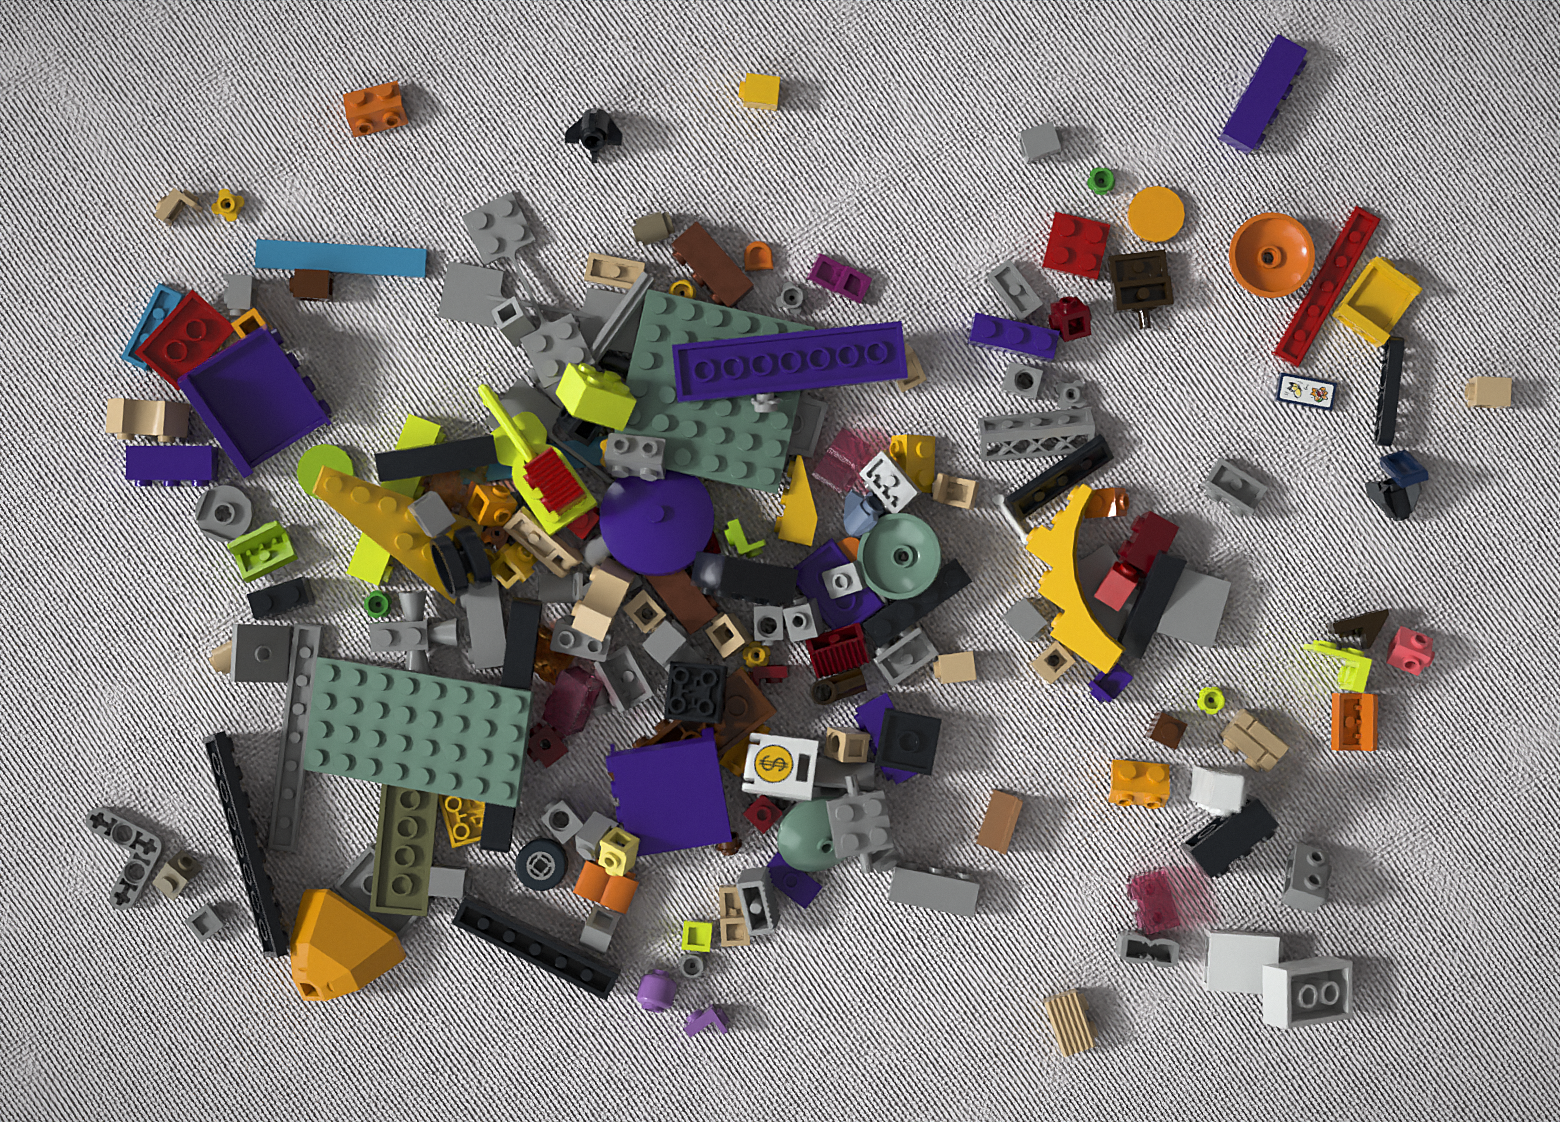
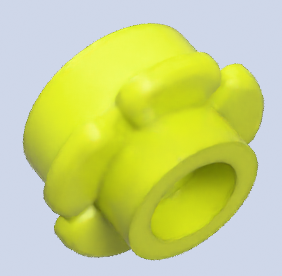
M1214 686L1201 689L1197 699L1198 707L1201 710H1205L1207 714L1218 713V710L1222 709L1225 705L1223 692ZM1210 697L1214 700L1212 703L1208 701Z

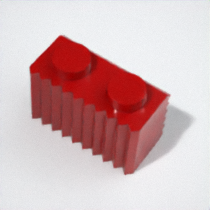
M552 446L523 466L527 472L523 478L532 490L536 488L540 490L544 497L539 500L549 514L555 511L558 517H560L587 498L584 490Z

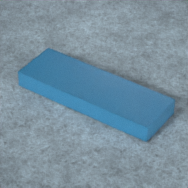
M159 282L121 359L149 372L151 367L134 352L186 296Z

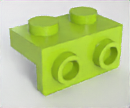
M738 518L727 522L729 529L724 530L730 547L736 546L740 556L746 554L747 559L763 554L762 548L767 546L765 539L748 545Z
M278 520L268 522L262 525L261 528L247 535H241L227 544L228 550L235 556L241 576L247 584L299 559L289 532Z

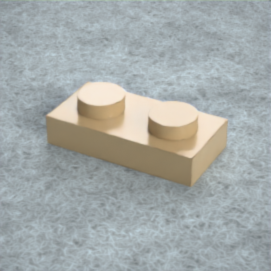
M589 252L584 281L630 290L640 274L645 271L646 264Z

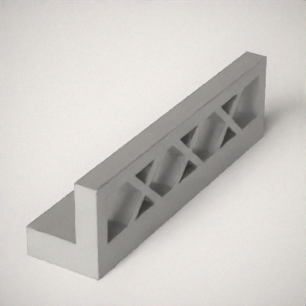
M1091 408L977 418L981 462L1071 454L1086 444H1075L1071 441L1074 437L1088 434L1087 442L1095 438V423ZM1052 437L1060 440L1054 446L1043 444L1045 440ZM1020 440L1031 442L1027 448L1019 449L1014 446ZM999 442L1003 445L998 451L987 452V443Z

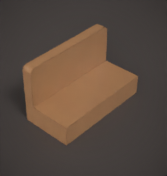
M993 789L975 843L1006 855L1023 800Z

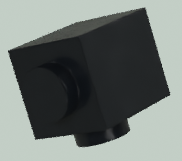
M565 405L560 410L559 416L556 419L568 436L589 447L604 426L572 416Z

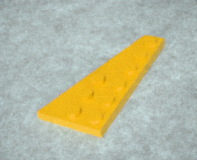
M322 465L312 493L455 605L457 598L453 599L447 593L433 562L430 551V540L433 538L424 533L407 508L416 499ZM451 513L456 522L450 525L452 529L445 535L453 541L454 531L469 525L480 539L484 525H479L473 520Z

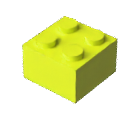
M568 363L555 392L572 416L620 431L624 430L637 402L629 392L630 388L622 383L619 375L611 371H605V373L598 372L594 367L586 363H580V365Z

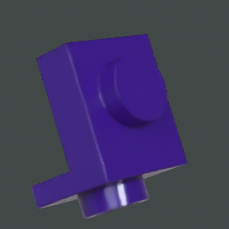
M1117 663L1110 673L1105 674L1100 671L1089 682L1088 685L1092 688L1089 693L1102 704L1105 700L1113 703L1134 677Z

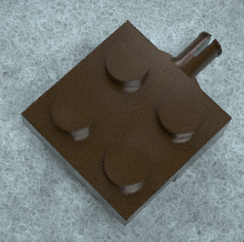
M1165 249L1108 256L1114 314L1124 312L1138 313L1139 329H1151L1149 312L1158 308L1171 307L1174 304L1171 276H1168Z

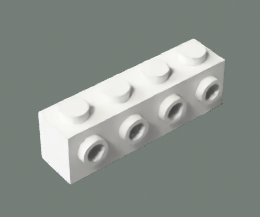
M1193 765L1189 799L1196 802L1197 807L1207 810V812H1212L1214 815L1230 816L1231 811L1240 812V805L1244 806L1246 788H1242L1244 777L1223 769Z

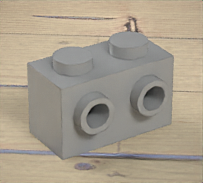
M1299 842L1296 843L1286 859L1282 904L1312 914L1317 911L1321 904H1326L1330 891L1329 888H1326V884L1332 872V866L1329 865V852Z

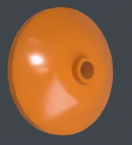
M1269 212L1248 219L1237 229L1230 242L1228 259L1234 278L1246 291L1263 298H1280L1295 292L1307 281L1314 267L1315 249L1310 234L1299 221L1282 213ZM1264 254H1269L1272 257L1271 263H1266L1263 260Z

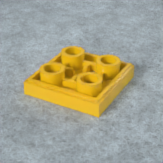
M439 794V803L452 848L480 841L485 802Z

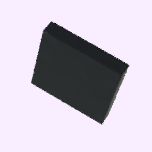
M885 708L874 765L931 776L942 719Z

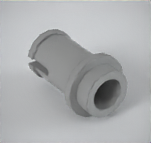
M598 680L585 683L593 707L590 710L594 711L595 716L612 712L610 708L612 704L608 701L604 684H601Z

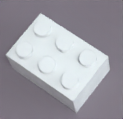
M1323 956L1263 965V1023L1291 1029L1353 1019L1352 961Z

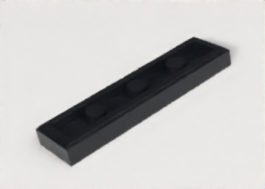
M1099 434L1007 496L1006 499L1016 517L1022 521L1114 459L1105 438Z
M1163 550L1158 551L1117 639L1126 648L1123 655L1142 659L1187 563V559L1184 556Z

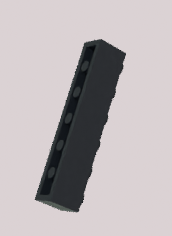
M470 894L464 897L451 923L607 1001L621 972V969Z

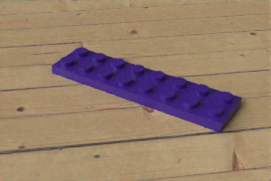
M902 321L672 345L678 403L908 379Z

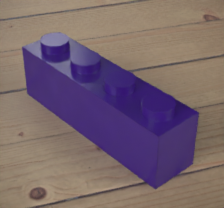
M1277 34L1269 45L1218 139L1246 155L1253 148L1258 150L1266 137L1262 133L1267 124L1272 125L1280 112V110L1276 109L1281 99L1285 101L1294 87L1290 84L1293 76H1299L1306 66L1307 61L1303 58L1308 50Z

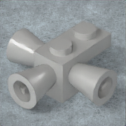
M426 590L398 592L405 618L400 621L369 623L371 652L407 651L404 670L432 674L425 650L431 648L433 643L459 647V620L455 618L432 624L431 617L423 618Z

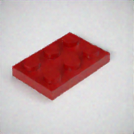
M192 289L134 353L177 391H180L178 378L208 360L235 329L227 319Z

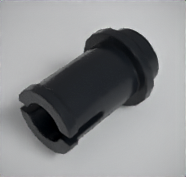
M607 351L602 359L601 368L624 375V379H627L632 357L627 359Z

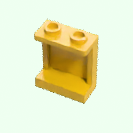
M1376 256L1367 263L1331 316L1378 348L1386 343L1391 336L1389 335L1390 331L1423 288L1418 285L1419 282L1415 277L1407 273L1402 274L1396 270L1395 264L1386 257L1379 258Z

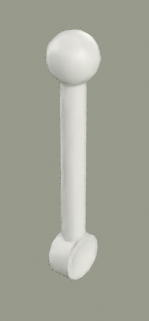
M996 494L993 498L994 504L1002 508L1021 535L1022 543L1028 545L1029 542L1026 538L1029 534L1025 533L1004 503V496Z

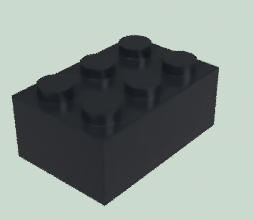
M696 551L690 585L701 587L700 593L781 607V602L793 604L799 570L726 555Z
M1246 793V801L1244 806L1240 805V812L1231 811L1230 816L1218 815L1181 844L1180 847L1200 873L1210 879L1213 877L1218 879L1230 870L1228 865L1236 859L1241 861L1253 852L1251 847L1259 841L1264 843L1273 837L1276 833L1274 829L1279 824L1257 797Z

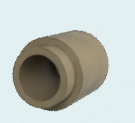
M658 211L635 219L637 225L631 226L636 242L642 241L644 246L668 239L669 235L675 233L668 211L664 213Z

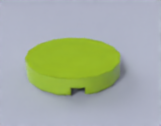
M329 444L316 445L307 450L299 460L297 468L300 486L305 493L315 499H320L312 491L322 465L353 477L355 476L354 465L348 453L338 446Z

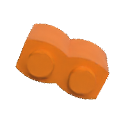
M599 857L596 861L586 860L573 893L626 914L640 881L635 878L636 873L629 870L624 876H612L606 872L605 867L598 864Z

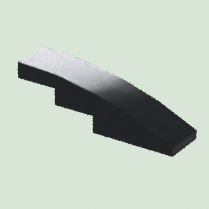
M492 434L374 453L379 482L439 474L498 463L494 436Z

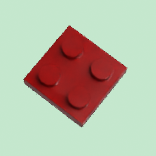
M1055 211L1041 268L1097 281L1111 225Z

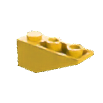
M797 455L796 461L790 460L786 477L792 478L789 489H783L780 504L785 505L783 517L777 515L774 532L779 533V540L811 547L818 517L802 456Z

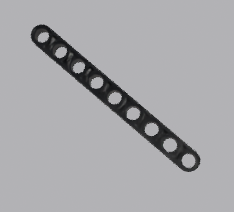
M513 596L501 686L532 691L542 614V600ZM485 802L480 850L502 853L510 852L516 813L515 807Z

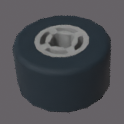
M538 838L530 841L520 850L516 857L515 869L519 880L524 886L534 891H546L554 888L564 879L568 871L569 860L565 849L560 843L550 838Z

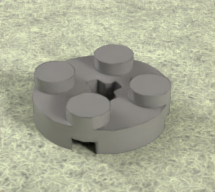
M221 485L207 490L200 496L195 507V517L198 520L200 530L206 537L218 542H230L241 535H245L250 530L254 521V504L242 490L229 485ZM228 506L232 516L230 519L226 518L225 522H222L218 510L225 509Z

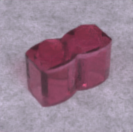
M842 427L811 476L841 494L842 490L848 492L857 479L853 476V473L858 466L864 468L872 456V453L868 452L871 445Z

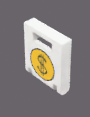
M750 733L749 740L760 743V745H748L744 780L754 781V784L744 783L742 791L811 800L819 741ZM799 755L800 758L810 759L807 782L796 781Z

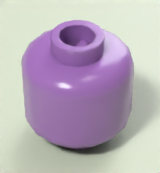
M653 969L652 974L641 976L636 999L642 1004V1009L664 1013V1009H669L673 1005L677 984L673 979L669 978V972Z

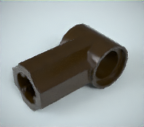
M860 667L815 681L810 686L809 695L814 703L829 705L832 702L868 690ZM821 684L827 685L830 689V696L824 701L819 700L815 693L816 688Z

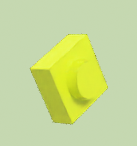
M684 919L681 950L710 952L713 922Z

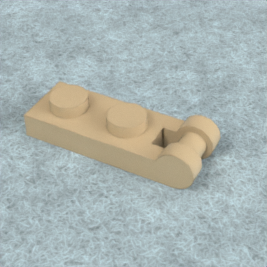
M524 506L503 527L507 533L560 578H564L571 572L572 566H577L583 560V555L578 549L571 548L556 534L549 536L538 518ZM559 554L563 560L558 559L556 556Z

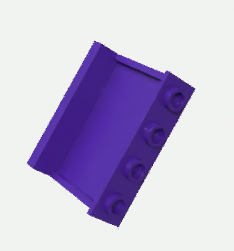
M267 323L178 378V386L243 478L254 473V467L324 423H327L328 426L332 424L329 416L333 413L324 399L318 400L314 394V391L317 390L308 375L305 377L301 375L297 369L301 366L292 351L288 354L281 345L284 343L282 336L276 328L270 329Z
M713 727L702 729V738L622 751H616L615 743L610 744V755L605 757L608 773L613 772L615 779L611 781L613 798H618L620 804L616 806L617 821L624 824V831L640 839L636 857L732 841L731 825Z

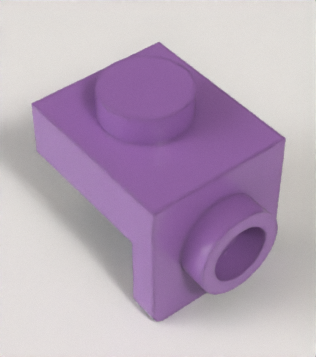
M712 1004L703 1011L700 1008L694 1010L686 1017L687 1022L684 1024V1030L691 1038L713 1021L724 1035L729 1031L727 1024L730 1020L721 1007L716 1009Z

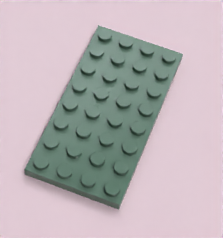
M324 656L317 657L303 763L304 770L515 808L519 807L535 691Z

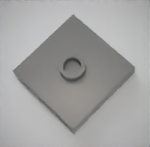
M233 624L230 681L287 683L290 626Z

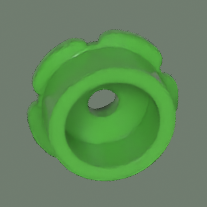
M1097 167L1090 172L1087 185L1090 190L1095 191V194L1105 195L1107 191H1111L1114 188L1115 179L1110 169ZM1099 179H1103L1104 183L1100 184Z
M376 590L371 592L369 597H366L364 607L372 618L386 617L391 612L390 605L392 604V599L387 593L383 594L382 591ZM377 602L381 603L380 607L376 606Z

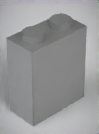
M1186 564L1154 632L1201 647L1213 648L1231 582L1225 581V575L1213 571H1208V575L1197 572L1198 567Z

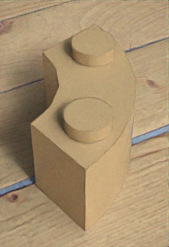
M127 398L108 399L106 433L117 434V439L134 441L135 436L158 437V442L175 443V438H187L189 404Z
M608 557L605 558L601 566L596 564L589 577V580L593 582L583 601L578 599L572 610L571 615L575 616L571 627L603 642L616 619L614 616L621 603H624L637 573Z

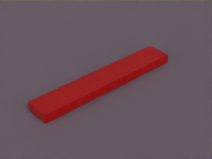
M1357 205L1353 208L1272 355L1296 368L1299 367L1381 221L1380 218Z

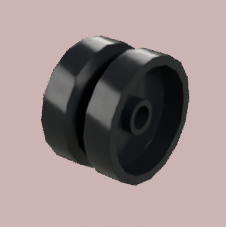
M467 525L455 530L453 541L447 535H441L430 540V551L434 565L444 588L451 598L455 599L467 594L469 583L476 589L492 584V572L486 552L478 535L471 526Z

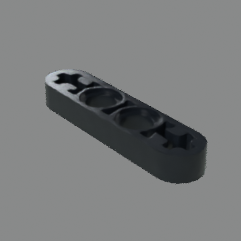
M1390 336L1384 344L1374 429V444L1378 446L1390 447L1394 440L1405 344L1403 337Z

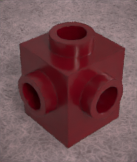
M1077 296L1063 297L1057 302L1050 303L1051 314L1048 315L1050 328L1060 331L1059 336L1064 342L1092 335L1090 308L1088 305H1084Z
M539 722L530 729L527 754L534 762L540 760L547 769L569 752L568 747L563 742L566 736L556 724L551 727L547 722L542 726ZM543 739H548L551 744L549 747L544 748L540 745V742Z

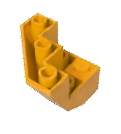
M306 889L303 892L290 940L292 979L303 1001H328L358 991L407 957L396 933L330 889Z

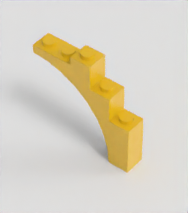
M1083 483L1081 487L1076 485L1067 499L1070 503L1066 509H1060L1051 522L1054 525L1053 528L1044 524L1040 525L1039 528L1035 526L1026 538L1029 543L1025 549L1053 567L1052 571L1047 569L1038 581L1041 587L1037 591L1065 610L1064 614L1059 612L1050 626L1054 629L1050 635L1102 672L1108 674L1113 670L1126 651V648L1114 639L1095 617L1085 598L1079 578L1077 560L1079 530L1086 508L1096 492V489L1089 484Z

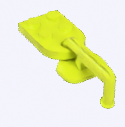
M481 384L478 392L483 399V404L491 410L501 425L491 432L494 436L497 460L502 465L512 467V478L516 488L549 536H552L598 505L564 454L552 446L584 490L587 498L560 517H558L555 511L550 514L539 500L544 497L538 488L532 490L523 478L527 474L523 466L551 447V445L546 444L547 430L538 417L531 412H521L511 418L500 402L498 395L493 392L488 384Z

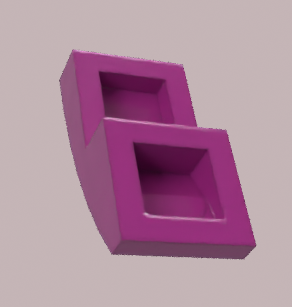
M818 253L806 277L807 280L857 304H861L872 281L871 277L850 266H844L822 253Z

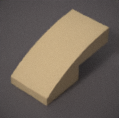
M736 884L719 885L722 947L750 945V936L748 935Z

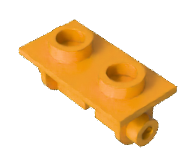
M761 724L751 733L769 735L768 733L771 728ZM750 734L723 754L719 760V764L729 769L730 772L738 777L745 772L748 745H760V743L749 740Z

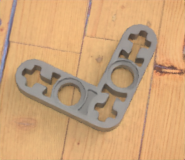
M107 807L94 808L86 815L85 821L88 829L131 852L109 896L110 903L114 908L127 910L138 902L164 852L165 841L158 833ZM103 813L104 821L111 824L116 819L118 822L113 827L106 824L97 826V820L94 816ZM122 825H127L132 829L133 835L129 841L122 840L118 835L119 828ZM138 838L145 842L153 839L157 850L148 853V847L140 842L136 844V847L133 844ZM138 863L143 866L145 874L142 879H135L130 874L133 864ZM129 884L138 885V888L135 886L130 888L127 894L130 901L122 904L118 893L124 892Z

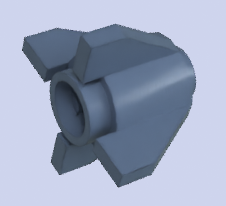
M852 489L845 497L843 522L846 532L852 537L861 538L864 533L870 531L878 523L879 518L889 514L886 511L884 513V508L877 500V495L870 491L864 497Z

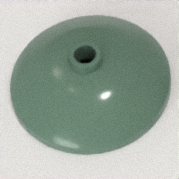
M892 513L879 518L878 523L870 531L862 535L857 551V561L864 581L873 591L891 599H908L923 593L935 581L941 567L942 549L935 531L924 520L911 514ZM906 551L909 558L906 562H903L901 554Z
M818 796L811 798V800L798 804L785 816L778 830L777 845L781 856L791 867L805 872H818L834 867L846 858L837 859L835 856L826 800L838 797Z

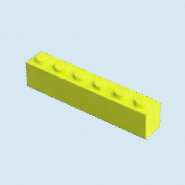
M408 414L395 450L429 443L445 442L446 434L443 433L445 428ZM426 476L386 481L381 483V487L418 500L425 493L426 487L422 485ZM362 532L346 574L377 586H383L384 582L388 583L393 575L394 567L391 564L394 557Z

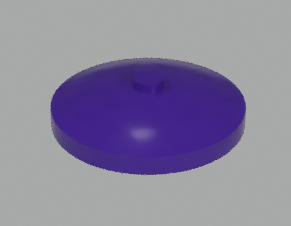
M666 470L665 479H656L654 481H647L637 476L618 477L607 490L601 503L599 515L601 534L611 555L629 570L647 576L671 575L692 565L695 561L696 551L704 552L708 547L713 535L715 521L711 498L699 479L692 475Z

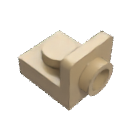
M904 344L908 379L896 381L902 393L927 380L915 351L908 344Z

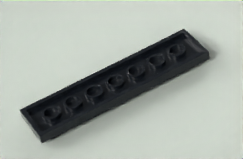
M225 731L215 733L203 738L264 956L278 958L288 954L287 947L290 946L287 932L285 930L282 931L279 919H282L279 904L273 901L271 892L274 891V884L271 876L265 873L263 864L266 863V856L263 848L257 845L255 836H258V828L255 820H250L247 808H250V800L247 792H242L239 781L243 777L239 764H234L232 753L235 752L232 738L226 736Z

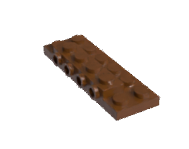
M741 666L727 677L722 724L662 719L654 726L656 732L649 738L645 734L642 735L632 746L633 748L702 738V729L713 727L719 758L776 714L777 709ZM607 772V774H608V775L611 777V779L614 781L615 779H614V774H613V772H611V773H608V772Z

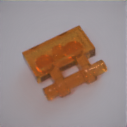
M489 465L477 467L475 472L463 469L434 474L427 493L429 491L437 492L451 512L456 502L462 504L458 515L468 519L470 512L467 510V505L476 485H485L488 478L486 473ZM467 478L471 480L466 495L460 494L464 479Z

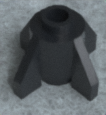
M592 108L585 111L583 116L566 130L564 140L565 143L579 144L581 140L582 145L586 149L591 150L592 163L597 164L599 150L606 143L607 145L622 146L623 134L606 111Z
M1392 478L1385 479L1381 483L1380 481L1365 483L1367 495L1385 513V516L1392 518L1393 521H1402L1410 517V514L1415 510L1422 491L1421 482L1401 488Z

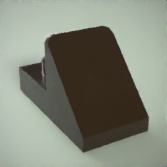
M1378 609L1326 623L1328 633L1338 634L1339 638L1355 635V629H1357L1362 648L1370 649L1388 618L1389 611L1388 609Z

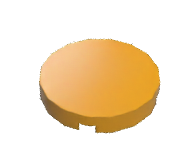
M1161 186L1147 187L1138 192L1130 202L1127 212L1128 225L1142 241L1153 244L1166 242L1174 237L1182 227L1185 217L1184 206L1178 195L1169 188Z

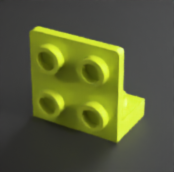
M1313 640V644H1304L1303 650L1346 661L1345 666L1342 665L1338 673L1339 689L1364 693L1372 659L1364 657L1365 652L1342 647L1339 651L1336 650L1337 644L1322 640Z

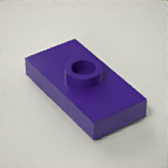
M778 851L766 865L770 868L768 872L771 873V883L804 909L808 907L823 887L804 871L797 870L787 864Z

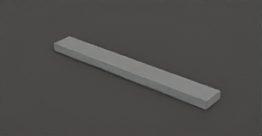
M294 624L267 849L286 852H297L307 776V770H304L303 763L317 657H320L322 654L325 626Z

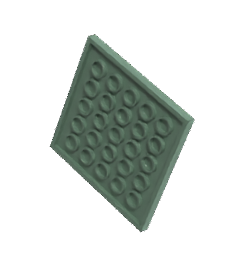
M648 289L625 384L630 388L629 392L637 402L624 430L615 429L614 433L665 439L664 461L666 470L777 495L801 391L774 393V396L780 397V403L777 404L778 410L765 413L755 412L751 398L757 397V395L678 403L672 345L815 330V327Z

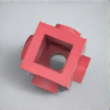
M1401 626L1388 644L1386 663L1418 676L1424 667L1428 668L1434 659L1435 652L1432 651L1433 638Z

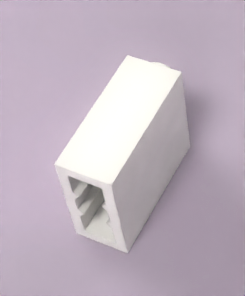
M1206 929L1202 986L1207 991L1263 994V965L1278 963V960L1282 959L1284 952L1283 942L1280 941V937L1273 933Z

